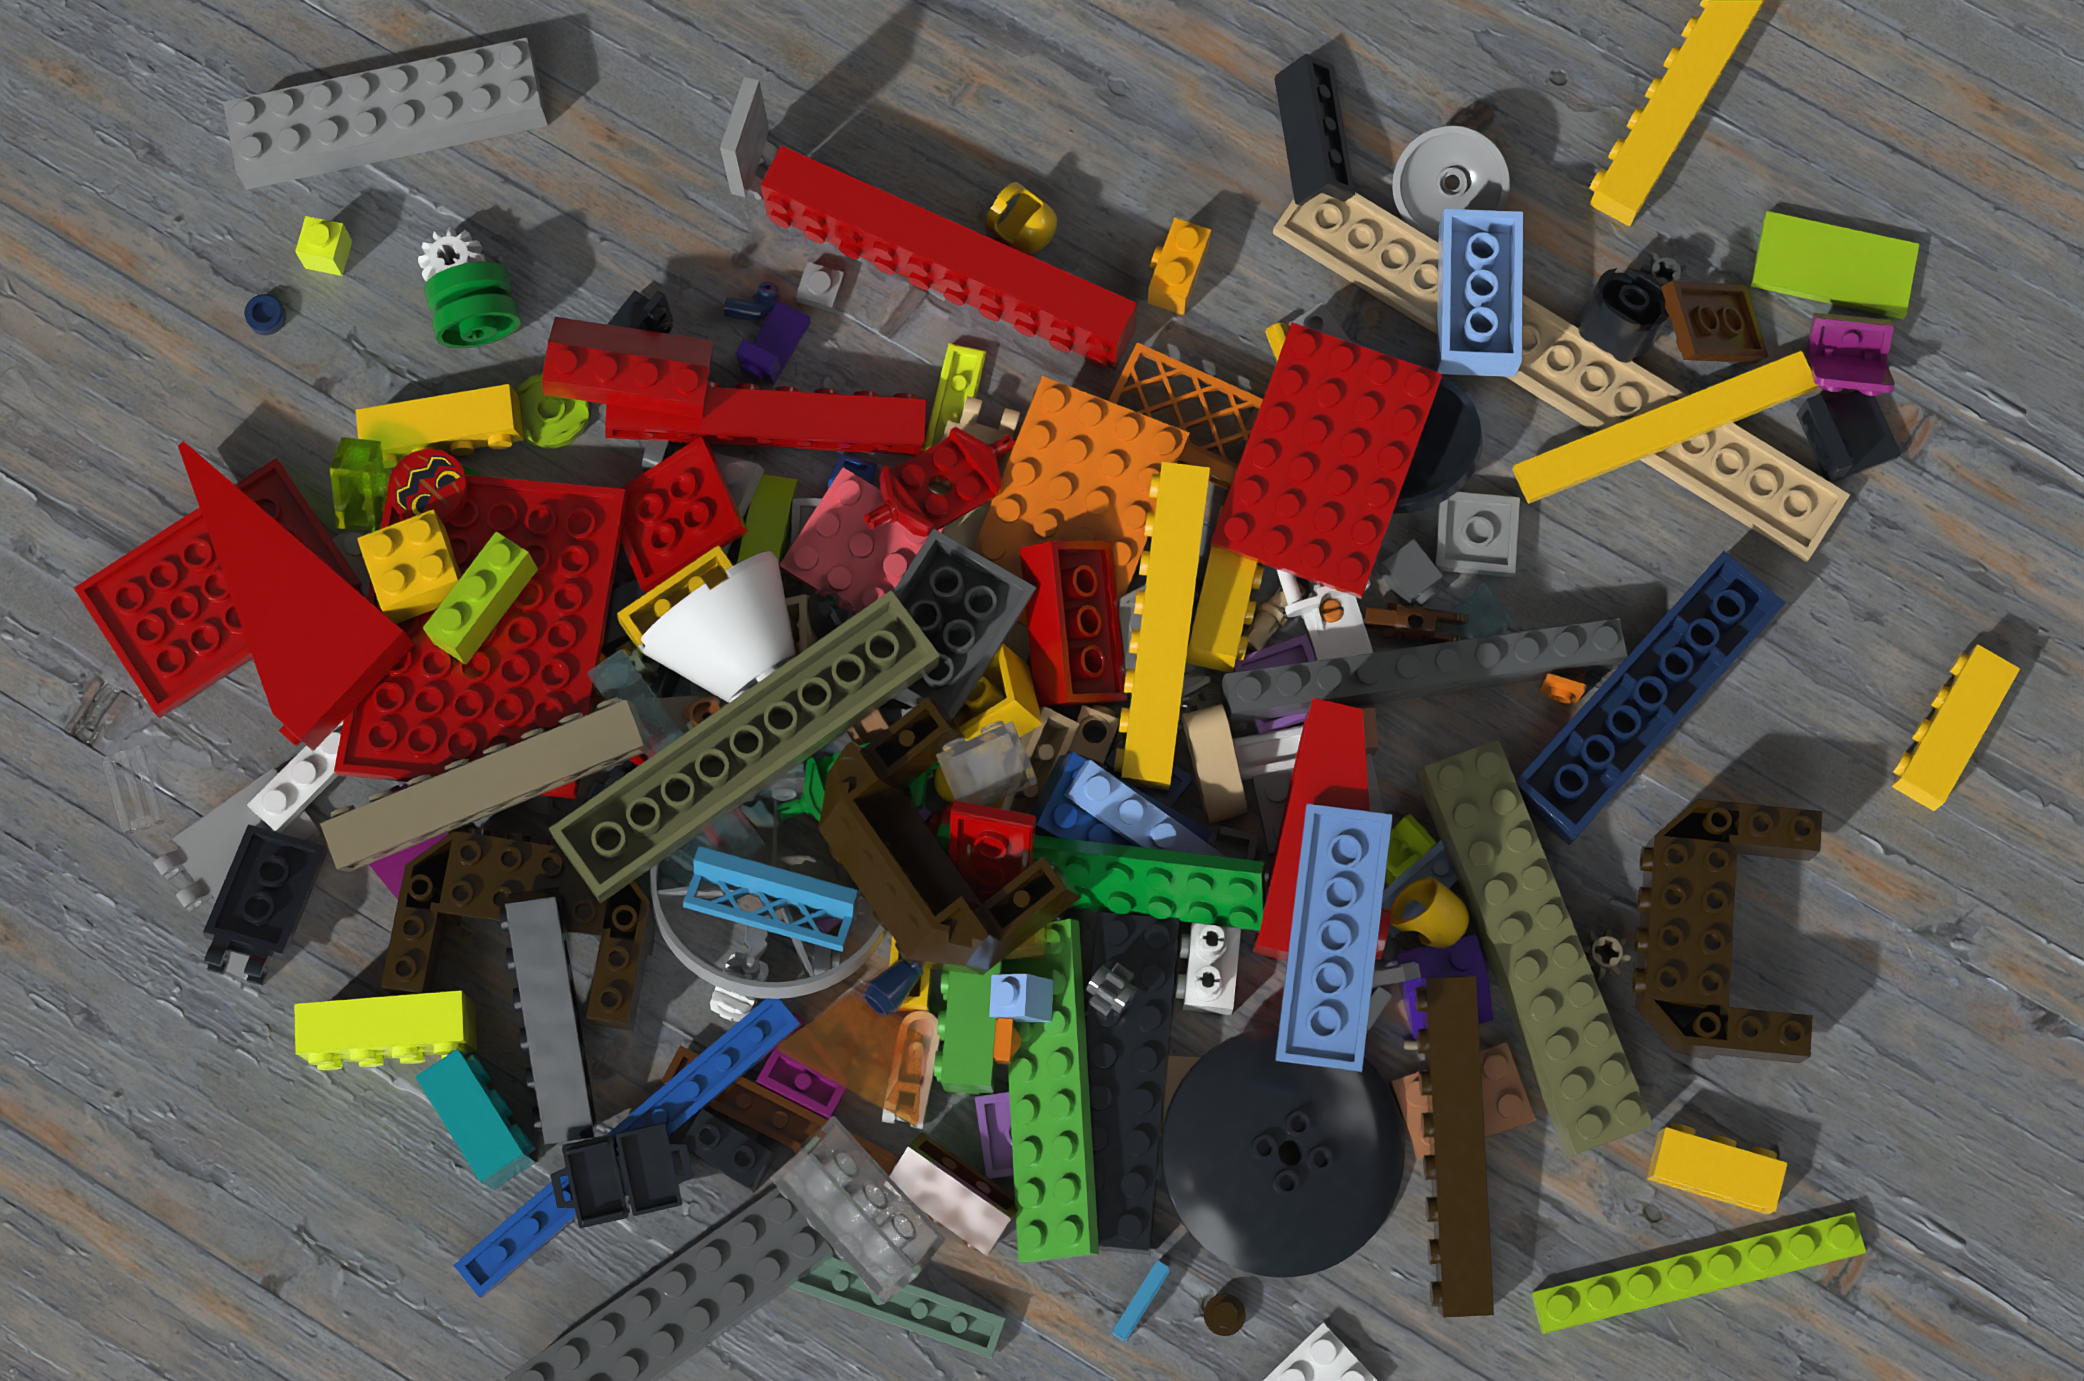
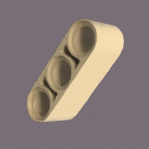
M1219 704L1182 714L1192 766L1207 823L1211 824L1248 814L1232 736L1223 705Z

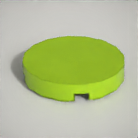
M543 372L530 376L516 390L520 397L523 435L528 443L541 449H558L572 444L583 434L590 420L589 401L543 395Z

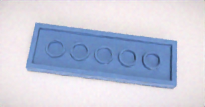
M1313 804L1306 805L1275 1061L1362 1072L1392 823L1391 814Z

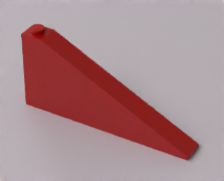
M182 441L178 448L272 714L283 724L278 731L295 747L303 742L314 752L415 644L393 621L185 441Z

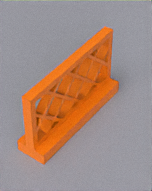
M1137 342L1108 401L1117 404L1122 395L1137 390L1143 406L1142 410L1137 411L1138 413L1152 418V413L1173 407L1179 426L1176 427L1185 431L1208 423L1215 442L1199 447L1191 443L1189 438L1179 464L1209 467L1208 482L1229 491L1239 464L1227 459L1222 446L1244 439L1245 444H1247L1252 429H1245L1239 411L1253 406L1260 409L1263 399ZM1142 355L1155 361L1160 375L1139 382L1134 368L1140 356ZM1163 365L1172 369V371L1165 373ZM1181 374L1190 377L1196 391L1175 398L1168 379ZM1130 376H1132L1134 384L1126 386ZM1163 381L1170 400L1148 407L1142 388ZM1199 382L1208 385V387L1201 389ZM1217 390L1227 394L1231 407L1210 414L1203 395ZM1199 397L1205 416L1184 423L1177 404ZM1234 398L1239 399L1244 403L1237 405ZM1234 413L1241 433L1220 440L1213 420ZM1217 448L1220 456L1210 452V450Z

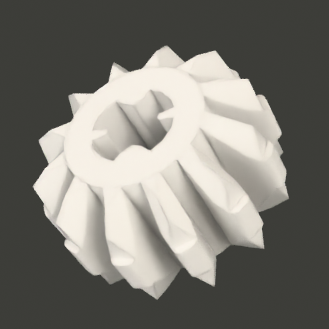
M450 226L444 237H441L438 232H433L434 243L422 242V249L425 254L418 257L420 267L424 268L422 276L425 281L436 273L453 266L472 262H486L484 255L480 254L483 249L480 242L477 240L471 241L472 237L466 230L457 236L454 228ZM454 258L455 263L451 264L449 259Z
M738 951L731 954L722 972L741 978L743 976L741 973L742 961L747 954ZM759 960L760 973L753 980L766 982L769 968L766 963ZM716 986L712 994L710 1006L712 1011L720 1014V1017L729 1021L739 1022L754 1009L759 998L743 996Z

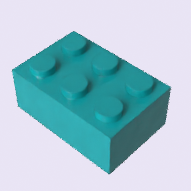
M456 1049L415 1076L482 1184L495 1190L536 1163L531 1155V1152L536 1149L535 1145L523 1128L520 1129L517 1123L512 1125L509 1120L514 1115L512 1108L502 1094L499 1095L495 1088L493 1090L489 1088L487 1084L493 1078L480 1059L477 1060L474 1054L467 1056L459 1049Z

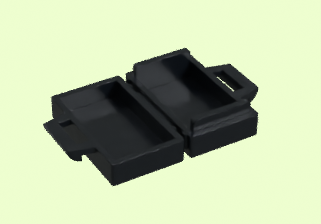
M665 1122L617 1132L616 1140L618 1146L616 1150L620 1154L617 1156L614 1147L615 1139L611 1134L564 1144L562 1152L566 1167L550 1175L557 1208H575L579 1228H585L628 1218L630 1208L627 1206L625 1197L628 1195V1204L631 1205L633 1216L681 1206L683 1201L679 1184L694 1177L687 1144L670 1143ZM678 1150L680 1151L684 1174L679 1176L676 1174L672 1155L673 1151ZM568 1176L573 1200L565 1201L560 1177Z

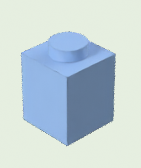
M1030 974L991 975L989 1017L1013 1019L1016 1023L1052 1022L1054 980Z

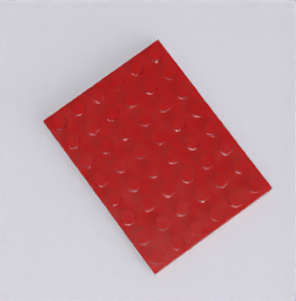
M467 475L468 497L466 504L456 517L443 524L461 575L463 576L495 532L500 533L528 551L538 570L466 665L436 646L424 631L423 627L437 609L397 623L396 625L406 633L415 645L343 720L334 772L339 776L408 782L413 778L430 774L431 778L445 773V766L462 759H468L470 763L484 757L483 751L492 746L506 743L507 747L520 743L522 742L521 736L529 731L544 728L545 732L557 728L560 726L559 720L575 713H582L583 716L591 714L628 497L626 490ZM388 490L380 529L404 521L390 503ZM370 579L367 600L384 614ZM580 779L541 795L577 799Z

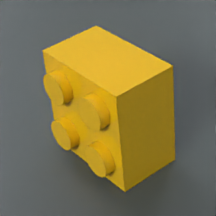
M434 509L357 538L380 608L395 624L437 609L462 577L446 529Z
M1004 643L954 720V723L966 738L956 747L976 764L1043 724L1030 668Z

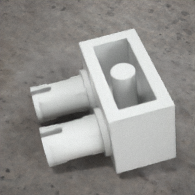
M1192 923L1190 934L1182 933L1180 958L1187 959L1186 974H1178L1176 998L1183 999L1182 1010L1232 1015L1241 929Z

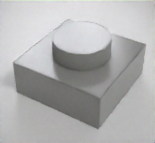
M807 262L795 296L796 302L833 313L845 280L844 272Z
M815 944L814 975L821 974L841 964V951Z

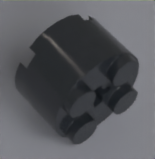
M1617 268L1604 272L1598 280L1581 311V325L1578 330L1584 340L1592 342L1603 351L1612 354L1616 360L1628 363L1634 357L1641 356L1649 351L1669 318V314L1665 308L1662 285L1655 278L1640 270L1628 268L1626 273H1615Z

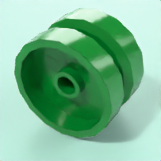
M483 261L453 266L436 273L426 281L423 287L427 305L430 311L434 313L431 322L438 344L445 347L462 349L491 344L508 337L521 324L515 300L510 298L513 289L508 270L499 263Z

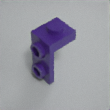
M777 302L753 343L743 339L738 347L736 355L741 371L755 380L761 381L762 379L775 385L811 323L810 317L782 302Z

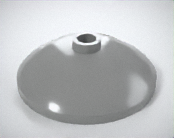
M1458 125L1436 127L1416 137L1399 157L1392 182L1395 204L1404 221L1439 242V224L1444 209L1503 211L1510 190L1508 166L1499 148L1479 131ZM1456 175L1460 180V185L1454 189L1449 188L1445 183L1447 176Z

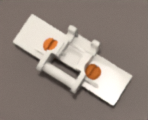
M1277 569L1288 604L1285 607L1287 617L1301 615L1304 619L1317 661L1373 653L1356 597L1308 580L1313 597L1303 600L1295 575ZM1368 580L1366 589L1370 586V581H1369V580Z

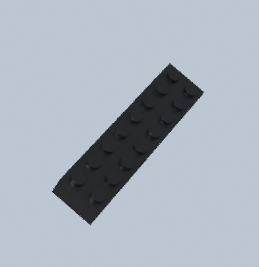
M1097 912L1091 979L1103 964L1113 970L1118 962L1134 973L1133 976L1135 977L1130 983L1138 988L1134 998L1121 1014L1111 1009L1107 1016L1090 1005V1000L1094 995L1089 993L1086 1045L1099 1250L1151 1255L1181 934L1180 919H1157L1150 916Z

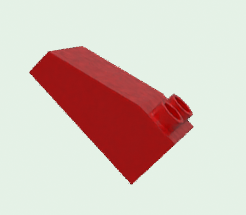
M1313 698L1302 728L1267 881L1269 891L1260 931L1255 934L1251 953L1283 961L1288 959L1306 805L1313 804L1370 812L1363 709L1317 698ZM1381 908L1375 962L1376 959L1381 960L1392 914V910Z

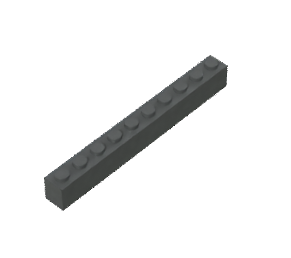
M1620 618L1227 673L1224 675L1219 687L1228 724L1307 713L1313 698L1354 707L1543 680L1547 674L1564 677L1581 673L1617 669L1628 655Z

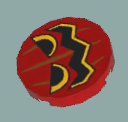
M429 448L415 451L401 459L391 472L387 486L389 500L403 520L434 509L442 524H445L456 517L466 504L468 478L457 459L445 451Z

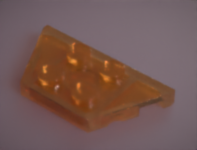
M850 995L778 1045L777 1050L780 1053L914 1127H917L919 1124L923 1034L890 1016L883 1017L879 1015L868 1004Z

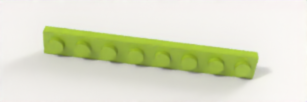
M1852 1212L1532 1292L1531 1296L1541 1333L1546 1334L1865 1254L1866 1249L1855 1213Z

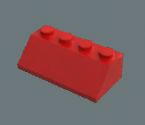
M555 317L547 344L542 375L543 395L703 419L714 341Z
M1048 541L1020 548L1023 580L1037 589L1026 606L1032 678L1038 706L1054 708L1126 701L1127 693L1124 692L1125 670L1111 541Z

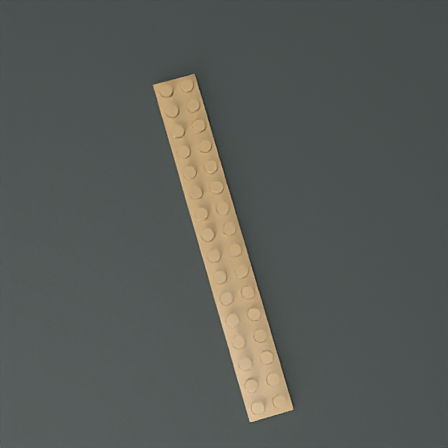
M1356 192L1353 197L1345 202L1323 193L1318 194L1302 206L1295 204L1293 199L1273 228L1275 236L1437 335L1438 242ZM1522 294V362L1516 376L1506 378L1590 430L1598 432L1688 396L1633 361L1624 363L1616 360L1612 354L1603 351L1594 343L1584 340L1579 334V328ZM1734 423L1640 459L1806 563L1850 496L1847 492Z

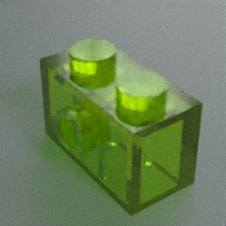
M341 437L330 465L337 528L368 532L377 531L384 511L387 486L390 478L389 473H384L381 441Z

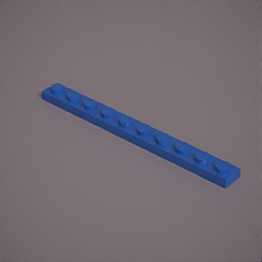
M766 998L608 1133L615 1139L616 1156L620 1155L619 1151L616 1150L618 1146L616 1140L617 1132L665 1122L668 1137L670 1138L802 1024L781 999ZM568 1176L560 1177L565 1201L573 1200ZM551 1181L453 1266L477 1296L483 1298L577 1217L575 1208H557Z

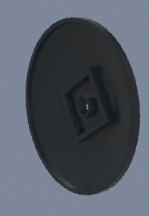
M1272 1025L1247 1030L1224 1040L1204 1054L1190 1068L1177 1087L1166 1112L1162 1128L1160 1160L1166 1192L1172 1207L1189 1234L1204 1249L1228 1265L1245 1272L1260 1276L1286 1278L1310 1275L1335 1266L1352 1256L1374 1236L1393 1207L1400 1188L1405 1161V1140L1400 1113L1394 1097L1385 1080L1365 1057L1363 1058L1362 1072L1275 1061L1279 1025ZM1292 1140L1298 1147V1157L1294 1162L1284 1164L1279 1158V1148L1285 1141Z

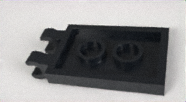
M247 825L203 931L206 939L213 940L204 959L205 963H209L207 971L224 975L229 963L230 954L234 952L249 957L244 969V974H248L246 981L260 986L264 985L272 957L281 960L285 959L327 855L326 846L253 825Z

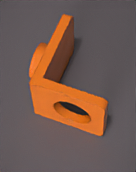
M1586 673L1577 674L1574 681L1553 674H1547L1545 679L1541 681L1538 692L1547 694L1548 698L1556 702L1566 704L1573 702L1577 704L1586 689V685L1583 684Z

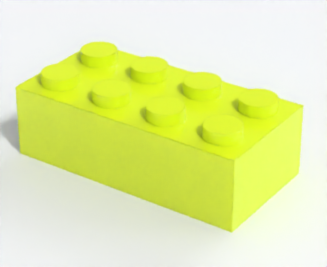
M462 990L294 1004L296 1054L307 1060L308 1064L317 1065L318 1070L342 1069L343 1062H359L360 1067H377L384 1065V1059L400 1058V1063L416 1064L425 1062V1056L441 1055L442 1059L456 1049H459L465 1055L466 1052H477L476 1003Z

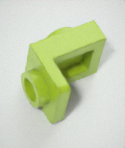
M1411 814L1406 815L1390 831L1385 881L1389 886L1436 844L1427 830Z

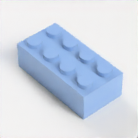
M1444 209L1439 224L1438 373L1516 376L1522 362L1523 212Z

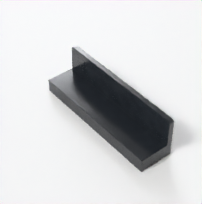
M1304 54L1275 76L1295 204L1302 206L1318 194L1323 193L1345 202L1355 195L1334 68L1333 65L1309 54Z

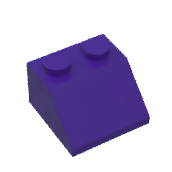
M1477 934L1462 937L1454 945L1444 949L1425 946L1397 953L1392 961L1393 966L1415 962V964L1418 963L1420 978L1398 982L1413 1040H1417V1029L1424 1028L1423 1012H1417L1415 1007V987H1421V978L1476 976L1479 1024L1494 1020L1488 973Z

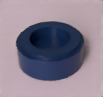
M257 295L245 307L244 316L246 322L257 334H275L285 324L286 311L281 302L272 295Z

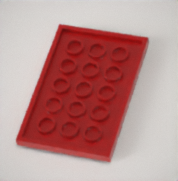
M1291 322L1210 541V546L1362 599L1443 374Z
M278 458L270 461L235 484L354 589L358 590L360 588L359 586L362 583ZM200 508L189 513L74 587L75 592L147 703L159 718L253 658Z

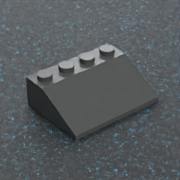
M933 529L893 593L939 653L938 667L894 698L915 707L926 697H929L941 705L954 721L1036 592V587Z

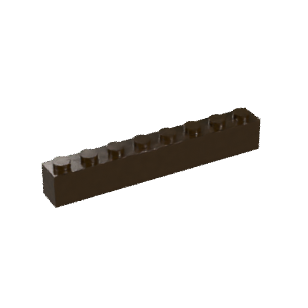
M1476 976L1421 978V987H1415V1007L1417 1012H1423L1424 1028L1417 1029V1048L1419 1054H1425L1426 1070L1419 1071V1089L1421 1096H1427L1428 1112L1421 1113V1129L1423 1138H1429L1430 1154L1423 1156V1169L1425 1180H1431L1432 1197H1426L1425 1199L1427 1222H1434V1239H1428L1427 1244L1429 1264H1436L1437 1281H1430L1431 1306L1438 1307V1313L1443 1318L1494 1315Z

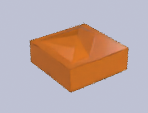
M998 1018L996 1020L993 1058L999 1064H1012V1058L1020 1047L1021 1038L1019 1032L1014 1027L1013 1019Z

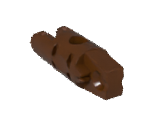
M1388 603L1387 609L1367 607L1364 625L1366 628L1383 630V638L1432 645L1466 640L1458 635L1434 633L1436 622L1456 626L1467 625L1469 614ZM1412 620H1417L1422 626L1414 629L1408 623Z

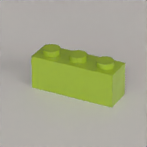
M495 532L423 627L432 642L466 665L538 570L529 552L500 533Z

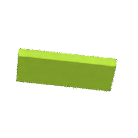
M1766 211L1763 217L1750 287L1903 320L1907 315L1919 243Z

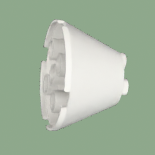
M770 551L754 555L727 569L725 572L729 577L711 590L704 584L671 608L642 636L641 640L645 645L641 643L638 646L643 654L728 703L796 657L779 563L774 553Z

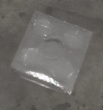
M1003 721L991 723L980 730L981 735L968 741L965 738L950 741L942 747L943 752L936 754L952 794L957 801L986 806L1038 783L1031 762L1012 721L1004 724Z

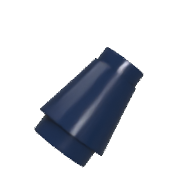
M903 958L866 984L867 989L862 993V996L874 1011L883 1017H887L891 1012L896 1013L918 981V978L923 974V970L918 963L913 961L910 964Z

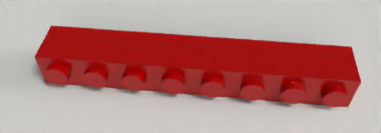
M708 381L703 419L606 404L605 438L691 443L702 436L709 444L917 455L923 451L925 443L926 399H917V396L911 393H897L893 397H877L876 392L865 390L856 391L854 395L838 394L837 390L830 388L816 389L814 393L799 392L798 388L792 386H779L775 388V391L759 390V386L754 384H738L735 388L719 387L718 383Z

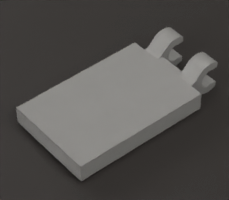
M745 76L720 145V150L731 194L746 198L749 191L755 195V199L761 200L762 191L760 185L763 180L757 177L755 173L760 158H764L767 165H771L778 149L766 140L769 125L760 81Z
M274 767L172 838L178 849L162 855L153 862L160 874L168 881L176 877L185 868L196 883L183 888L176 896L190 913L212 897L217 900L248 824L273 831L247 804L278 774ZM305 809L281 832V834L310 842L322 834Z

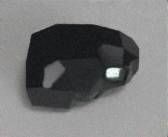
M820 589L812 593L808 599V613L818 640L859 613L856 612L855 608L847 600L840 598L833 590Z

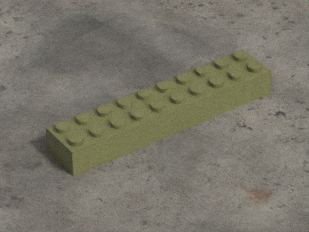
M890 590L550 827L549 830L552 837L598 901L602 903L938 667L940 655L893 591Z
M1499 739L1423 766L1415 775L1440 840L1445 848L1444 850L1452 870L1457 877V883L1566 1158L1653 1126Z

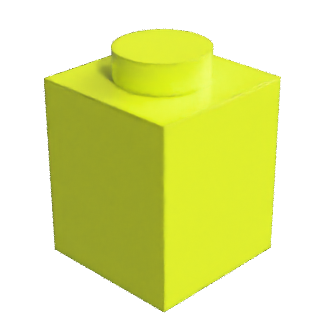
M305 216L295 252L305 269L343 276L353 241L343 223Z

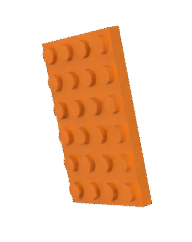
M1042 376L1001 477L1002 488L1000 494L991 502L972 551L1023 579L1020 548L1048 541H1111L1118 602L1123 596L1127 595L1141 560L1142 551L1145 550L1150 537L1144 536L1147 512L1155 513L1157 498L1149 497L1152 473L1160 474L1162 461L1179 464L1189 440L1190 432ZM1026 607L1017 620L1018 623L1027 626Z

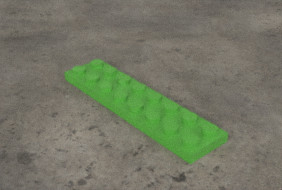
M1066 919L1048 923L1002 960L1003 974H1030L1054 980L1052 1022H1014V1027L1019 1032L1021 1043L1012 1058V1064H1008L1015 1207L1018 1210L1016 1213L1018 1262L1022 1263L1099 1254L1079 921Z

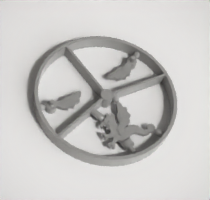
M788 771L768 785L774 786L772 866L855 889L850 881L852 877L845 867L841 865L838 867L837 877L832 866H825L822 861L811 862L805 860L802 864H794L790 867L784 863H777L778 809L776 804H778V786L803 789L806 772ZM751 836L733 852V856L742 858L743 853L749 851L748 841ZM661 862L650 869V892L654 918L668 947L688 969L700 978L719 988L743 996L769 999L792 998L826 989L842 981L860 968L876 951L887 933L879 924L873 935L861 949L838 966L818 975L813 973L801 940L791 938L806 978L785 982H760L753 979L758 977L760 973V963L757 959L762 956L768 947L766 942L768 933L765 930L745 925L744 945L748 948V954L742 961L741 973L743 976L741 978L703 962L691 953L677 938L666 921L660 905L683 902L689 886L657 891V876ZM702 884L696 898L707 899L724 895L719 886ZM858 893V900L864 899V898ZM857 905L854 920L857 919L858 915L863 916L865 914L864 908ZM791 906L780 909L784 921L789 924L794 922L792 915L800 913L798 908Z

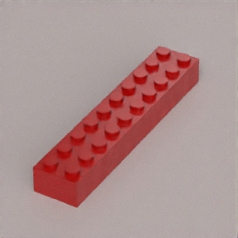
M781 146L760 185L766 214L776 225L783 228L793 226L804 231V235L814 242L823 244L826 241L838 246L839 251L850 258L859 259V257L873 262V265L878 270L886 274L893 275L896 272L907 277L908 281L922 290L932 288L943 293L945 299L959 306L968 304L979 309L978 312L989 320L996 322L1000 319L1013 324L1014 329L1025 336H1040L1049 340V344L1061 352L1070 353V351L1084 356V359L1089 364L1097 368L1105 369L1107 366L1116 370L1135 332L1136 302L784 146Z

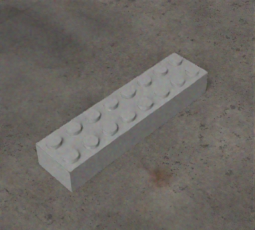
M527 38L223 101L235 172L246 190L548 126L535 60Z

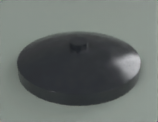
M1442 378L1393 514L1422 511L1447 500L1466 484L1480 460L1483 436L1477 410L1466 393L1445 378Z

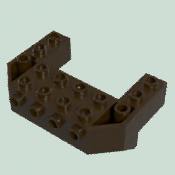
M926 697L864 748L853 741L844 747L828 772L818 830L830 845L828 849L831 855L848 871L852 877L850 879L852 885L864 899L868 900L874 909V917L886 931L891 933L897 942L895 944L897 950L908 963L911 964L914 961L930 969L984 975L1081 897L1059 866L1042 856L987 901L982 903L903 791L906 786L966 739L946 710L931 698Z
M1698 799L1655 834L1645 846H1642L1640 871H1643V884L1639 887L1637 897V910L1641 911L1640 927H1637L1635 934V952H1638V967L1633 972L1632 991L1636 993L1635 1008L1673 1052L1710 1060L1716 1055L1799 1064L1811 1057L1813 1015L1729 1007L1737 854L1810 861L1821 850L1822 811Z
M467 827L466 833L453 831L405 865L381 987L391 995L432 993L446 925L460 927L462 916L500 922V908L505 907L509 894L559 887L566 932L594 936L600 943L586 1018L592 1025L634 1031L647 955L652 956L654 946L655 918L652 904L635 880L600 903L555 839H548L546 845L532 843L531 837L517 833H507L505 839L492 837L491 831L477 827Z

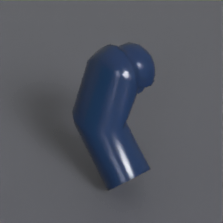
M763 282L759 285L757 293L749 300L727 297L724 306V316L752 321L762 319L772 311L775 304L780 300L777 286L771 282Z

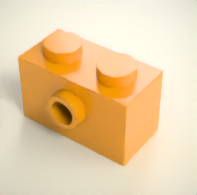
M1174 217L1164 247L1156 246L1150 263V268L1155 269L1149 284L1148 304L1181 315L1185 314L1209 249L1211 229Z

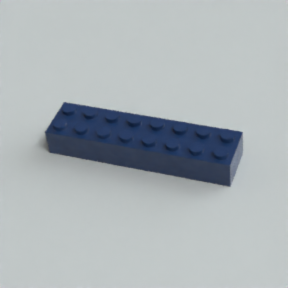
M1723 551L1519 776L1516 783L1527 810L1570 846L1777 615L1786 602L1728 553Z

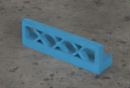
M698 846L693 860L694 874L683 901L684 908L843 952L857 911L858 890ZM701 882L719 886L724 895L713 901L696 898ZM746 895H752L759 898L763 907L750 913L740 910L735 900ZM791 906L798 908L803 918L789 924L780 921L775 911ZM825 917L843 921L837 937L821 933L815 922Z

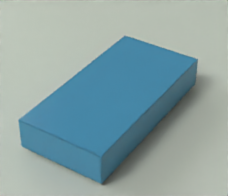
M1158 1260L1156 1261L1114 1327L1112 1335L1123 1342L1128 1340L1170 1273L1168 1266Z

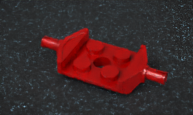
M955 426L950 430L948 438L891 470L885 465L882 467L879 477L880 491L884 503L875 510L864 514L866 524H869V528L873 530L891 519L893 523L898 521L913 535L922 537L929 536L933 529L938 531L999 496L1002 482L997 460L1013 450L1015 440H1010L1012 436L1006 434L992 444H985L983 441ZM934 482H940L948 487L949 492L944 495L935 494L929 489V485Z

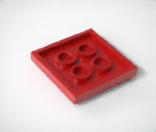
M702 436L620 488L625 489L628 494L621 542L639 585L646 593L719 545L722 549L748 532L711 446Z

